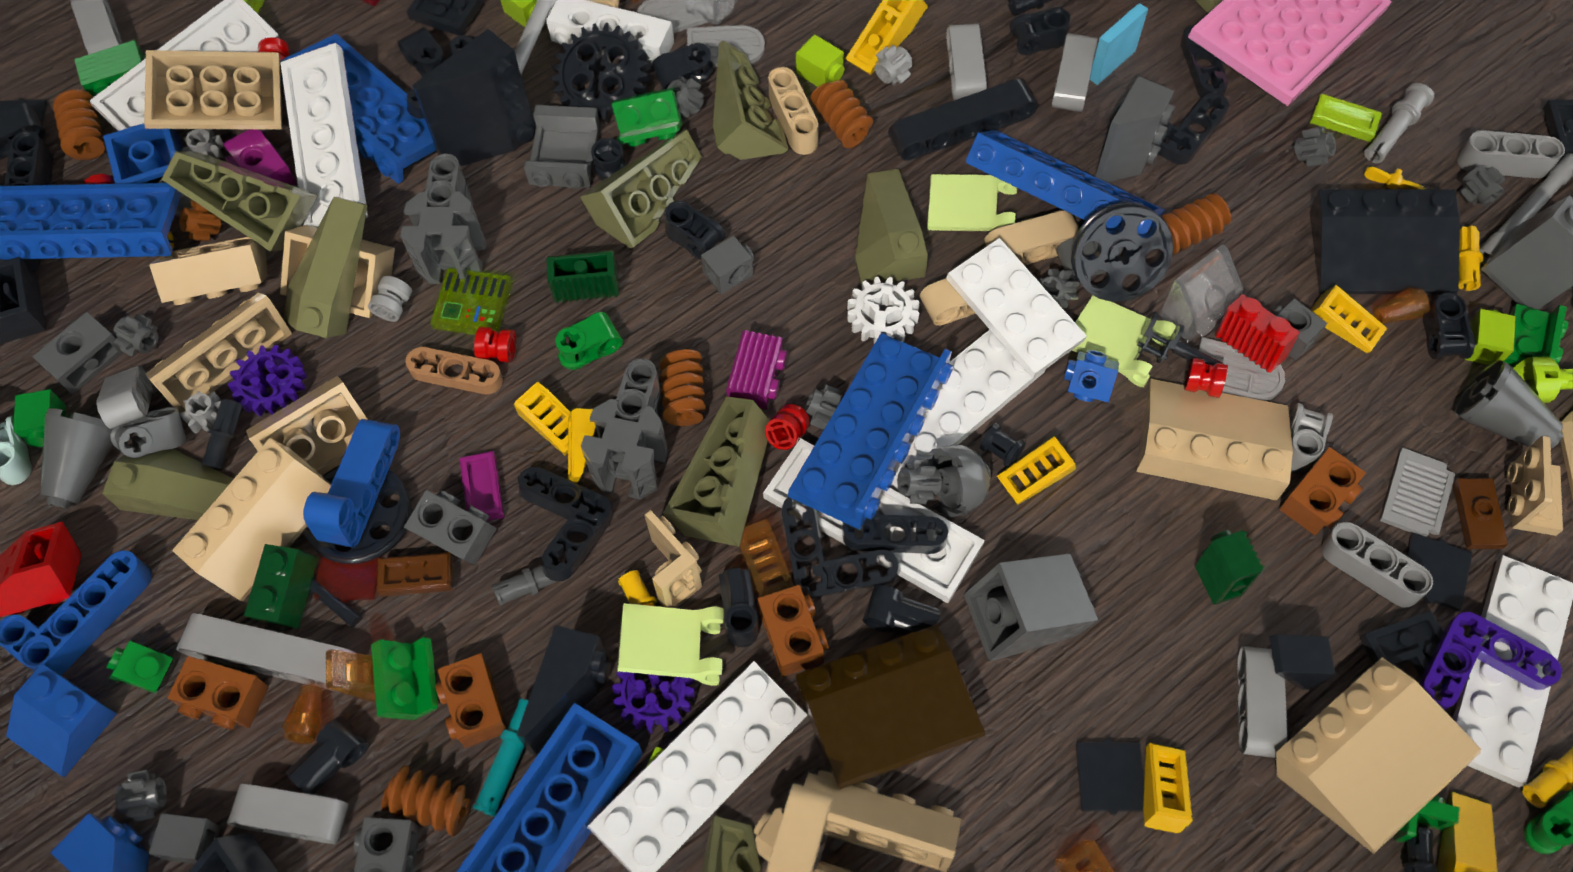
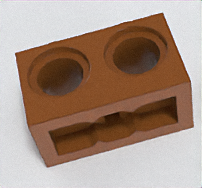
M1329 447L1279 510L1316 536L1323 526L1331 529L1344 513L1338 509L1344 501L1350 505L1363 490V487L1358 483L1366 472ZM1330 478L1336 479L1340 485L1335 484ZM1310 502L1318 504L1321 510L1314 508Z
M800 585L757 598L758 610L782 677L824 663V650L828 649V643L823 629H816L812 617L816 616L813 601L810 595L803 596ZM786 607L794 608L798 612L795 617L790 619L783 618L778 613ZM802 640L807 642L810 648L803 653L793 651L790 646L795 641Z
M481 653L437 669L441 682L435 684L441 704H447L451 716L445 718V722L452 740L457 738L465 748L500 736L503 730L508 729L489 664ZM466 678L473 679L469 689L463 692L457 691V686L462 680ZM476 712H482L483 718L481 722L476 726L468 727V718Z
M187 656L167 698L179 706L177 712L184 716L199 720L203 714L213 717L211 721L213 724L229 730H234L235 725L250 729L269 686L257 676ZM206 684L203 693L195 697L196 690ZM240 694L239 701L234 706L228 708L230 700L235 695Z

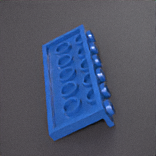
M337 34L280 60L281 63L333 43L338 44L342 48L357 148L365 159H370L378 166L384 176H389L397 184L404 181L403 169L436 151L425 119L415 118L408 113L407 94Z
M997 130L979 132L966 159L967 164L1085 221L1100 209L1122 202L1144 205L1152 209L1160 217L1166 211L1157 205ZM1112 216L1106 222V230L1114 231L1118 229L1122 223V217ZM1147 219L1142 221L1137 229L1138 234H1147L1153 226V220Z
M168 183L0 186V260L20 257V259L171 256L173 249L167 236L182 193Z
M881 333L789 488L788 497L859 530L866 518L872 520L880 504V499L877 498L881 490L888 491L894 480L896 472L893 471V468L897 462L902 464L908 455L911 446L908 443L912 435L916 437L919 435L925 422L923 414L926 408L929 410L933 409L940 393L937 390L940 383L946 385L954 367L949 364L952 351L944 349L939 358Z

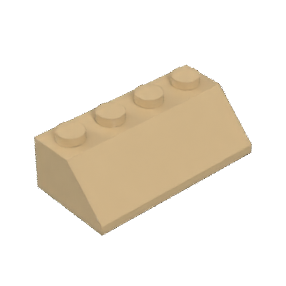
M258 292L250 299L242 302L238 308L224 318L214 322L210 328L199 336L185 343L182 348L171 356L157 363L145 375L170 404L178 408L179 414L186 411L183 401L188 400L197 391L209 395L212 391L217 390L232 379V376L229 374L230 371L240 369L236 363L238 359L244 361L249 359L247 351L250 350L256 355L259 353L260 346L263 345L267 351H270L274 345H278L292 335V332L271 300L266 295Z
M269 438L172 551L196 573L238 600L244 601L251 593L264 545L270 544L289 548L307 527L303 517L306 499L312 492L327 494L331 483L289 447Z
M819 771L818 775L808 773L804 787L833 795L823 835L947 872L954 858L961 824L960 818L953 817L954 812L952 810L937 805H932L930 809L915 805L916 800L902 794H893L892 798L877 793L878 789L876 787L861 782L856 783L855 786L850 785L839 789L832 773L826 771Z

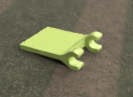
M931 174L927 228L928 230L991 232L999 227L1014 224L1016 213L1004 212L997 215L998 191L1009 195L1016 194L1017 187L992 175Z
M1092 296L1075 322L1087 337L1083 343L1072 351L1076 353L1079 351L1086 353L1087 350L1102 352L1107 355L1106 359L1119 362L1118 372L1126 376L1133 384L1144 387L1150 378L1149 372L1152 369V365L1145 361L1137 360L1140 355L1137 352L1139 348L1137 343L1139 341L1142 342L1144 336L1141 335V332L1146 322L1151 319L1111 301H1105ZM1157 320L1152 330L1155 334L1165 339H1170L1177 326L1169 321ZM1152 338L1157 344L1163 346L1164 343Z
M623 603L618 671L695 679L706 685H718L719 675L722 674V659L710 657L699 660L700 633L702 630L708 634H720V625L723 623V608L714 606L699 610Z

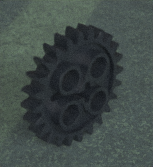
M594 23L590 33L582 27L581 37L578 38L573 33L570 34L573 41L571 45L562 42V46L566 51L564 54H555L561 63L552 65V69L558 75L551 77V80L555 85H558L554 92L561 97L559 101L564 106L597 108L598 117L602 116L605 122L609 123L610 114L614 113L611 104L614 100L636 96L638 93H647L642 83L651 81L648 74L645 73L651 69V66L647 61H644L648 58V55L644 49H641L643 47L638 39L634 40V36L630 31L624 34L619 25L612 31L608 23H605L603 30L600 31L599 27ZM594 53V56L591 60L584 62V59L588 54ZM624 56L620 63L613 64L616 57ZM589 82V86L585 90L579 91L583 83ZM619 85L616 92L608 94L612 86Z

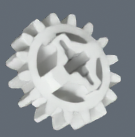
M875 277L873 285L863 281L862 291L854 288L852 299H848L847 321L852 323V332L862 331L861 340L866 341L871 337L874 338V344L881 333L892 338L896 337L897 340L903 342L905 332L912 334L914 332V325L918 323L919 300H913V289L905 292V283L901 281L897 286L893 285L892 277H888L886 283H881L879 277Z

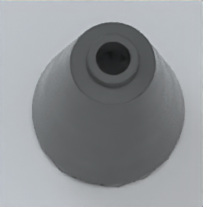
M1501 360L1493 362L1474 378L1478 383L1473 390L1470 391L1466 388L1456 403L1454 413L1461 420L1527 447L1531 446L1540 436L1550 437L1552 449L1563 437L1561 432L1563 424L1513 367Z
M49 408L47 409L44 423L40 495L47 497L46 504L69 509L70 503L78 504L113 447L110 441L111 429L105 425L102 419L76 412L67 418L61 416L63 410Z

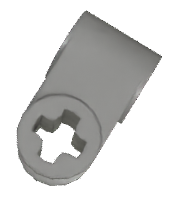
M1295 404L1289 418L1293 448L1292 472L1305 473L1309 471L1325 448L1327 434L1331 427L1332 413L1326 412L1321 414L1305 409L1303 404Z

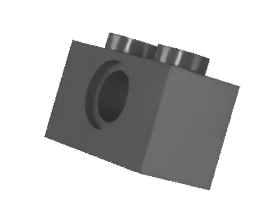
M85 312L32 357L65 389L74 395L124 352L120 350V346L114 344L116 338L88 312Z

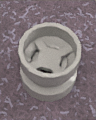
M383 276L377 286L379 292L377 295L372 296L368 309L377 317L395 322L399 320L403 312L402 304L409 300L412 289L398 278Z

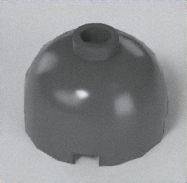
M951 445L932 449L930 453H933L932 458L926 460H929V466L936 467L942 478L941 490L937 494L942 506L936 507L937 510L946 517H957L974 511L987 497L991 479L989 466L975 450L963 445Z

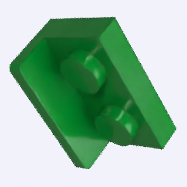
M673 88L614 100L611 103L620 132L618 136L620 144L628 143L629 146H638L647 142V138L658 136V140L669 139L676 135V132L680 130L683 124Z
M1516 303L1510 311V315L1516 316L1514 351L1504 362L1515 367L1528 357H1550L1558 364L1563 355V348L1559 347L1560 341L1569 323L1565 319L1567 307L1559 304L1550 314Z
M422 637L411 644L380 639L371 644L377 717L416 720L438 708L434 656L430 638Z

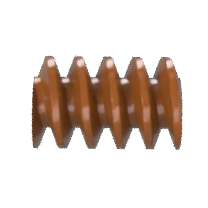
M837 80L832 83H824L812 92L811 102L816 106L817 111L822 114L830 129L835 132L843 147L854 148L866 138L868 130L873 124V118L866 115V109L860 106V101L854 97L853 91L847 89L845 81Z
M78 89L64 91L54 99L53 109L57 122L56 125L59 131L58 135L62 151L67 156L78 160H92L104 153L105 146L97 110L90 102L94 97L90 93Z
M1210 193L1204 198H1199L1193 203H1188L1182 208H1177L1171 213L1161 216L1172 235L1173 255L1178 253L1179 249L1185 250L1189 248L1190 244L1196 245L1200 243L1201 239L1207 240L1211 238L1212 234L1218 235L1222 233L1224 225L1230 224L1232 219L1227 203L1216 193Z
M691 349L676 350L662 357L660 361L662 406L664 407L663 419L671 425L690 426L703 421L704 416L700 412L706 409V405L702 400L705 397V392L701 388L704 385V379L700 376L703 373V366L699 364L702 361V354L698 351Z
M403 765L398 773L392 777L384 792L381 810L387 811L389 809L390 813L394 816H401L403 814L406 820L415 821L418 819L422 826L432 824L436 831L446 829L450 836H456L465 825L471 809V798H465L466 786L460 785L453 794L451 793V780H445L439 789L437 788V775H431L427 782L423 783L424 771L417 770L410 779V766Z

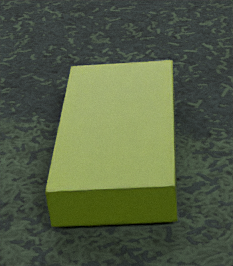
M1321 94L1310 123L1372 142L1382 112Z

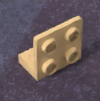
M1540 436L1514 462H1511L1508 467L1507 481L1511 483V496L1507 509L1508 513L1512 515L1513 529L1557 536L1563 531L1560 466L1551 465L1550 437Z
M650 510L644 515L651 540L669 560L657 569L652 580L659 604L662 607L677 608L702 588L700 579L702 570L697 564L699 556L688 542L685 541L681 544L676 539L674 527L664 516L658 519Z

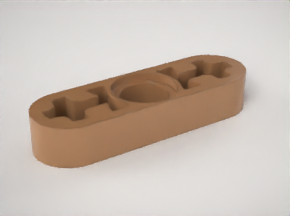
M418 347L410 351L405 360L411 376L422 382L485 395L495 393L503 383V377L498 365L486 359L427 347ZM424 360H428L430 365L423 364L421 369H418L416 364H422ZM459 364L463 366V371L460 375L456 377L445 375L446 370L451 365ZM487 373L492 374L493 378H487L485 382H481L480 377H486Z

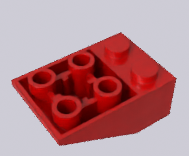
M63 521L26 531L0 554V617L18 615L28 609L46 604H57L70 598L82 553Z

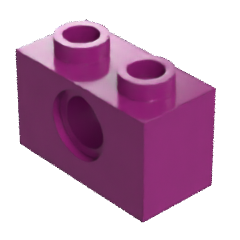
M248 129L223 143L230 155L225 158L227 163L292 186L297 184L286 163L260 129Z

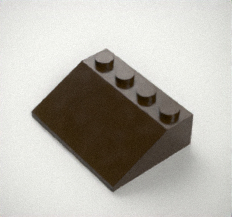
M937 624L795 674L803 707L839 789L985 736L984 727L958 665Z

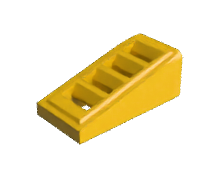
M1337 285L1324 292L1311 308L1314 314L1327 323L1326 329L1366 353L1372 351L1387 327ZM1341 313H1343V314H1345L1346 316H1345L1344 318H1342V317L1339 316V315H1340ZM1353 320L1358 322L1355 327L1350 325ZM1365 327L1370 329L1366 337L1361 334Z
M536 382L515 401L514 406L518 415L565 456L568 454V435L562 440L558 437L568 428V417L571 412L541 383ZM551 408L552 411L540 420L539 417ZM561 417L563 420L550 430L549 427Z
M574 408L568 417V480L576 484L583 475L586 465L581 448L584 435L594 437L596 430L595 423L590 422L593 409Z
M1054 436L997 475V478L1015 503L1019 505L1076 470V464ZM1050 454L1060 465L1056 469L1046 458ZM1040 461L1048 471V474L1043 476L1035 466V463ZM1029 468L1037 479V482L1034 484L1024 474L1023 470ZM1017 475L1026 489L1020 492L1011 480V477Z
M1149 743L1146 746L1143 805L1145 827L1180 833L1192 822L1185 750ZM1159 762L1173 764L1174 768L1159 766ZM1160 778L1173 780V783L1161 781ZM1162 794L1173 797L1172 799L1163 798Z

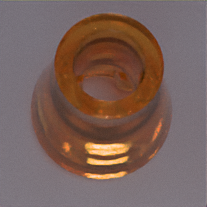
M1408 287L1384 303L1374 306L1373 314L1382 324L1421 319L1423 314L1429 312L1430 304L1423 289Z
M315 685L301 686L299 695L282 725V728L285 730L284 738L296 744H312L315 742V738L321 730L322 695L324 692L322 688Z

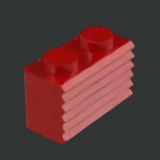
M1242 294L1228 306L1215 335L1216 338H1221L1222 342H1226L1233 349H1237L1238 353H1243L1244 357H1249V361H1254L1255 365H1260L1261 369H1266V372L1271 373L1288 357L1301 332L1293 328L1286 319L1277 317L1263 308L1258 300Z

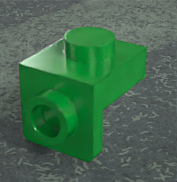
M129 641L124 649L119 647L115 649L106 668L113 670L109 677L110 680L115 682L119 680L155 694L173 657Z
M1434 796L1393 835V840L1403 843L1415 837L1417 824L1442 831L1459 823L1460 807L1445 804L1443 798Z

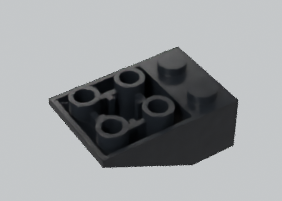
M20 257L0 262V344L46 331L38 277Z

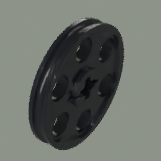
M1122 202L1106 206L1090 216L1078 230L1071 249L1072 269L1082 286L1099 299L1120 302L1137 298L1151 290L1165 275L1173 255L1172 235L1164 220L1152 209L1144 205ZM1112 216H1121L1122 223L1120 227L1114 231H1107L1106 222ZM1147 219L1153 220L1151 231L1147 234L1139 235L1137 232L1139 224ZM1092 241L1098 242V250L1094 255L1083 256L1082 249L1087 243ZM1125 247L1127 249L1126 251H1124L1123 258H1119L1117 256L1118 254H1120L1119 248ZM1160 249L1161 256L1156 262L1150 264L1145 262V257L1150 250ZM1100 270L1106 271L1107 276L1104 282L1098 285L1091 284V277L1095 272ZM1127 275H1138V280L1131 288L1122 287V281Z
M338 469L331 471L324 478L332 484ZM388 470L361 539L351 550L340 552L337 551V544L316 540L308 526L303 532L315 551L332 562L348 565L366 563L389 552L404 536L407 530L404 526L411 516V501L400 479ZM392 494L400 496L399 502L394 507L385 508L382 506L385 497ZM382 525L390 527V533L385 538L380 540L372 538V533L377 527Z

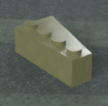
M176 151L162 177L163 181L270 252L284 250L285 231L302 226L318 196L312 192L194 151Z
M733 397L725 398L665 508L663 514L684 536L739 547L768 442L765 435V427L770 420L753 400Z

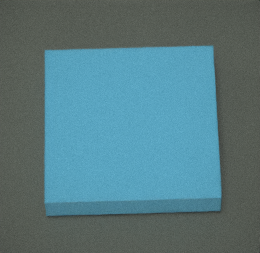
M1140 3L1137 4L1099 38L1089 80L1098 85L1136 51L1148 8Z

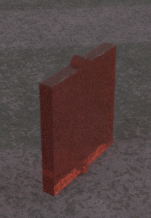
M338 545L337 551L347 552L353 547ZM320 555L316 581L334 597L346 603L348 600H375L378 559L381 557L364 563L342 564ZM314 592L313 598L319 600L321 596Z

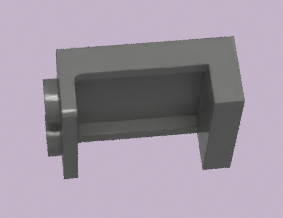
M535 105L533 116L536 131L530 161H525L524 164L529 185L540 187L563 186L572 189L579 187L591 188L594 172L591 149L599 140L601 129L597 108Z

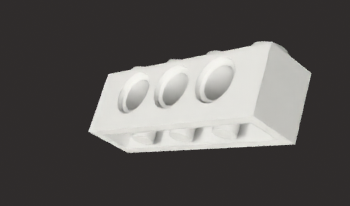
M556 0L546 20L551 41L559 44L564 42L569 45L573 43L570 34L573 33L578 38L581 37L582 27L590 33L594 23H596L600 31L603 30L605 23L610 25L612 31L619 25L624 34L630 31L634 36V40L638 39L643 46L641 49H644L648 55V58L644 61H647L650 66H652L654 59L658 56L670 52L674 44L672 21L587 0ZM618 56L616 58L623 59L624 56Z

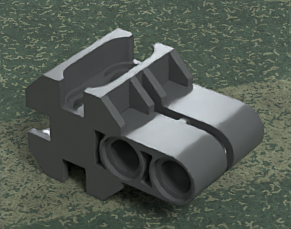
M440 154L430 162L425 192L418 193L405 203L404 214L410 217L413 226H402L400 236L417 273L427 283L440 284L442 270H457L456 279L459 274V284H464L467 275H471L470 282L482 273L483 262L479 261L475 250H485L486 239L474 211L473 199L457 158L452 154Z
M636 359L629 363L625 369L616 400L609 399L592 410L590 422L595 423L599 438L584 435L581 448L590 475L602 492L612 494L617 478L631 481L628 497L641 500L658 490L661 478L656 475L654 461L666 463L668 449L663 425L659 419L663 406L658 374L655 365L650 360Z

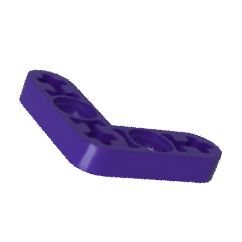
M1463 612L1453 618L1446 626L1419 685L1443 710H1446L1458 700L1477 659L1535 690H1544L1558 682L1562 675V669L1558 660L1548 652L1477 614ZM1465 624L1471 627L1469 633L1472 636L1469 638L1463 635L1464 629L1462 626ZM1488 635L1489 639L1481 646L1480 644L1485 640L1482 637ZM1495 642H1502L1509 646L1512 651L1511 660L1502 659L1496 654L1494 650ZM1444 653H1453L1459 657L1462 664L1460 671L1451 670L1445 665L1443 661ZM1520 661L1524 663L1521 667L1517 666ZM1537 664L1543 666L1542 673L1546 676L1540 678L1537 675L1538 669L1534 666ZM1442 678L1448 680L1440 692L1443 698L1440 700L1435 699V691L1432 688L1438 685Z

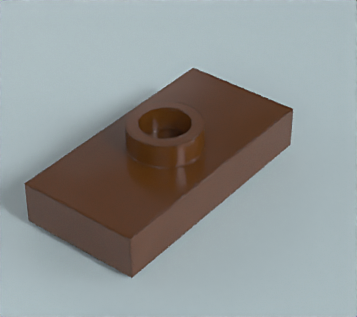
M1458 478L1453 483L1466 549H1504L1508 545L1494 480Z
M450 552L378 559L377 594L380 597L452 591L453 556Z

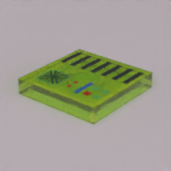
M447 268L430 322L432 328L476 335V331L480 326L491 327L494 331H499L513 283L511 276L467 270L466 279H458L457 269Z

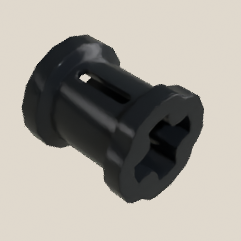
M995 423L982 439L979 449L983 452L990 451L1002 459L1004 466L1009 468L1021 455L1026 442L1022 439L1017 441L1002 431L1001 425Z

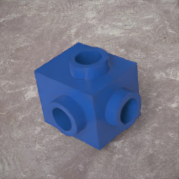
M1087 350L1086 353L1079 351L1076 361L1069 360L1064 380L1070 381L1068 392L1074 393L1073 396L1082 401L1093 402L1096 399L1109 403L1119 370V362L1106 359V354L1096 350Z

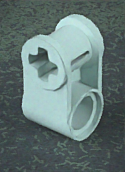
M14 415L6 418V422L0 424V479L8 485H16L24 482L30 476L32 464L27 443L14 433Z

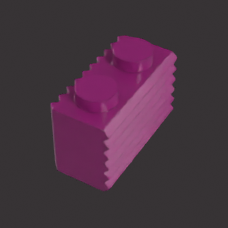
M743 330L726 388L727 397L750 399L759 408L768 409L770 399L776 400L779 391L780 380L776 379L778 370L784 371L788 352L783 350L781 337Z

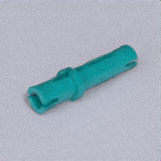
M519 699V704L508 729L502 731L500 738L503 741L477 801L473 805V809L479 812L483 811L486 815L496 816L516 765L525 748L516 735L528 700Z

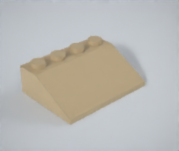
M146 50L145 129H282V81L279 53Z
M1150 379L1136 472L1272 500L1279 499L1290 484L1293 455L1287 405L1222 393L1220 398L1208 396L1202 390H1198L1195 393L1185 391V385Z
M1382 657L1276 752L1277 777L1374 854L1481 753V748L1416 680Z

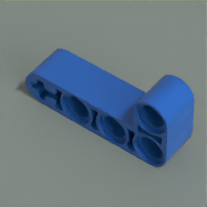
M361 419L358 422L328 493L312 492L306 499L303 517L316 540L348 547H355L359 543L399 445L400 429L398 425L368 419Z
M129 551L115 552L40 627L21 615H10L1 620L0 645L33 671L42 663L62 675L148 587L152 579V571L133 553ZM103 596H105V598L103 599V601L100 602L99 604H97L98 601H99ZM77 624L76 628L72 632H70L72 627ZM47 653H49V655L47 656V658H46L44 661H42L43 657H44Z

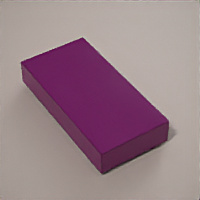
M494 451L459 458L466 511H468L471 505L489 515L487 521L505 518L498 466Z

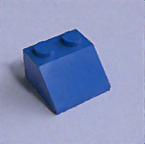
M144 123L103 136L115 184H140L162 177L175 152L182 151V148H184L181 137L175 129H145Z
M41 663L14 695L6 737L65 778L117 713L64 676Z
M88 813L51 851V854L70 872H148L149 852L139 843L143 836L129 824L124 823L122 826L109 815L101 819Z

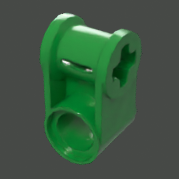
M598 312L581 322L559 331L555 338V344L559 350L560 364L569 370H576L601 357L613 354L622 346L623 339L607 313Z
M1573 788L1554 800L1550 807L1526 824L1524 829L1525 840L1534 851L1541 854H1551L1562 847L1573 844Z

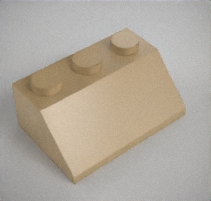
M304 225L285 231L281 295L287 296L288 286L317 230L316 227ZM366 240L361 241L350 313L366 318L373 317L374 314L368 309V304L372 296L378 294L377 286L383 276H392L395 248Z
M248 236L174 250L171 256H160L149 264L161 302L173 301L174 305L190 303L195 300L194 296L204 294L207 295L208 299L221 297L227 294V290L239 288L240 292L260 288L259 283H262L268 277L266 250Z
M337 375L247 429L246 432L257 451L271 438L289 447L320 475H323L340 465L358 422L361 419L367 418Z

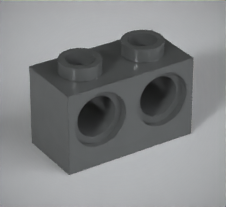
M425 490L404 528L476 566L497 529L486 522L489 515L471 505L468 511L459 508L457 505L460 500L443 490L440 491L438 496ZM443 509L442 519L437 524H433L435 513ZM472 525V535L468 539L462 540L463 530L467 526Z
M364 817L362 829H358L354 840V850L357 853L355 869H351L350 872H413L421 828L411 820ZM392 833L393 842L387 850L379 852V840L384 835Z

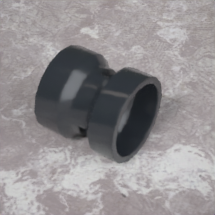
M604 138L598 140L591 149L595 173L601 181L626 166L623 158V148L617 140Z

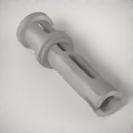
M1422 83L1411 84L1406 89L1404 99L1398 101L1393 106L1392 117L1364 152L1368 160L1372 158L1375 152H1378L1372 163H1381L1406 128L1418 122L1422 109L1428 107L1433 102L1434 93L1427 85Z

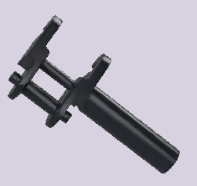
M1156 311L1152 312L1151 320L1146 322L1141 332V335L1144 336L1142 342L1139 341L1137 343V346H1139L1137 352L1141 354L1143 351H1146L1156 356L1157 363H1161L1163 359L1166 360L1168 358L1166 354L1171 349L1172 353L1190 362L1195 357L1204 359L1208 365L1223 364V362L1179 341L1185 328L1182 324L1177 326V332L1173 333L1170 339H1165L1155 334L1152 329L1159 316V313ZM1151 337L1164 343L1161 350L1148 344Z

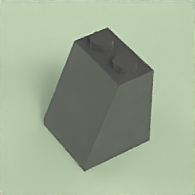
M1570 195L1516 226L1481 268L1486 275L1518 304L1538 310L1573 286V198Z
M1071 554L1001 562L964 594L989 662L1078 636L1098 621L1093 604L1088 597Z

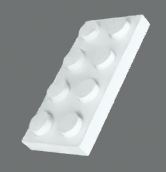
M1000 238L960 264L947 275V281L1032 379L1083 343L1087 337Z

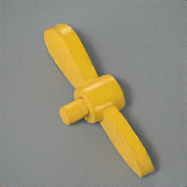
M1367 167L1364 172V176L1368 180L1385 183L1388 189H1425L1417 183L1404 180L1401 175V169H1396L1395 173L1391 175L1376 167Z

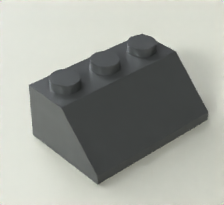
M1138 76L1111 122L1095 177L1106 182L1141 175L1147 163L1154 164L1161 149L1157 145L1162 143L1168 127L1163 124L1167 125L1176 107L1171 105L1175 93L1174 90Z

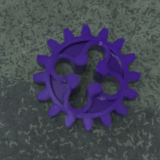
M264 345L260 346L259 353L256 355L250 350L247 351L249 359L246 361L238 359L236 363L240 369L232 370L229 373L235 380L228 383V387L233 392L232 397L234 400L242 404V408L247 413L253 410L259 417L264 414L265 410H268L271 415L276 413L278 407L284 408L290 400L296 401L299 399L296 394L297 391L306 390V386L302 382V380L307 378V374L303 370V364L297 356L293 355L290 349L287 348L282 352L278 345H274L271 351H267ZM264 367H266L270 373L267 375V377L263 372ZM269 385L273 389L272 395L266 389V387Z
M617 671L616 674L622 683L612 686L614 694L620 695V697L613 701L616 709L624 708L620 714L624 722L633 718L632 725L635 730L638 731L643 724H646L649 734H653L655 726L661 724L662 729L667 732L669 731L668 722L673 719L679 725L682 723L679 714L681 710L691 712V705L686 699L695 698V690L687 687L694 683L693 679L675 677L674 681L669 683V681H662L663 675L648 674L652 687L656 690L660 689L665 702H673L671 708L663 710L660 708L655 694H648L642 680L636 681V677L641 673ZM638 699L646 702L644 707L639 709L633 707L634 702Z

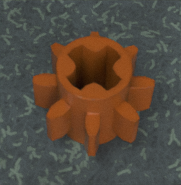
M191 201V208L184 207L181 210L180 228L183 232H189V239L210 241V234L217 235L219 233L221 219L195 201Z

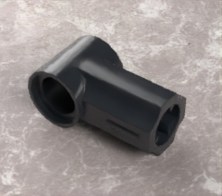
M741 568L728 569L726 572L719 574L726 635L732 645L747 647L756 641L759 633L750 570H743ZM738 621H747L751 624L744 630H737L733 627Z
M875 585L862 620L867 626L878 631L889 633L896 630L910 634L938 624L942 610L907 599L901 591L893 587Z
M337 717L327 723L317 735V743L286 771V774L293 783L305 794L313 795L339 769L355 764L367 751L368 742L344 717Z

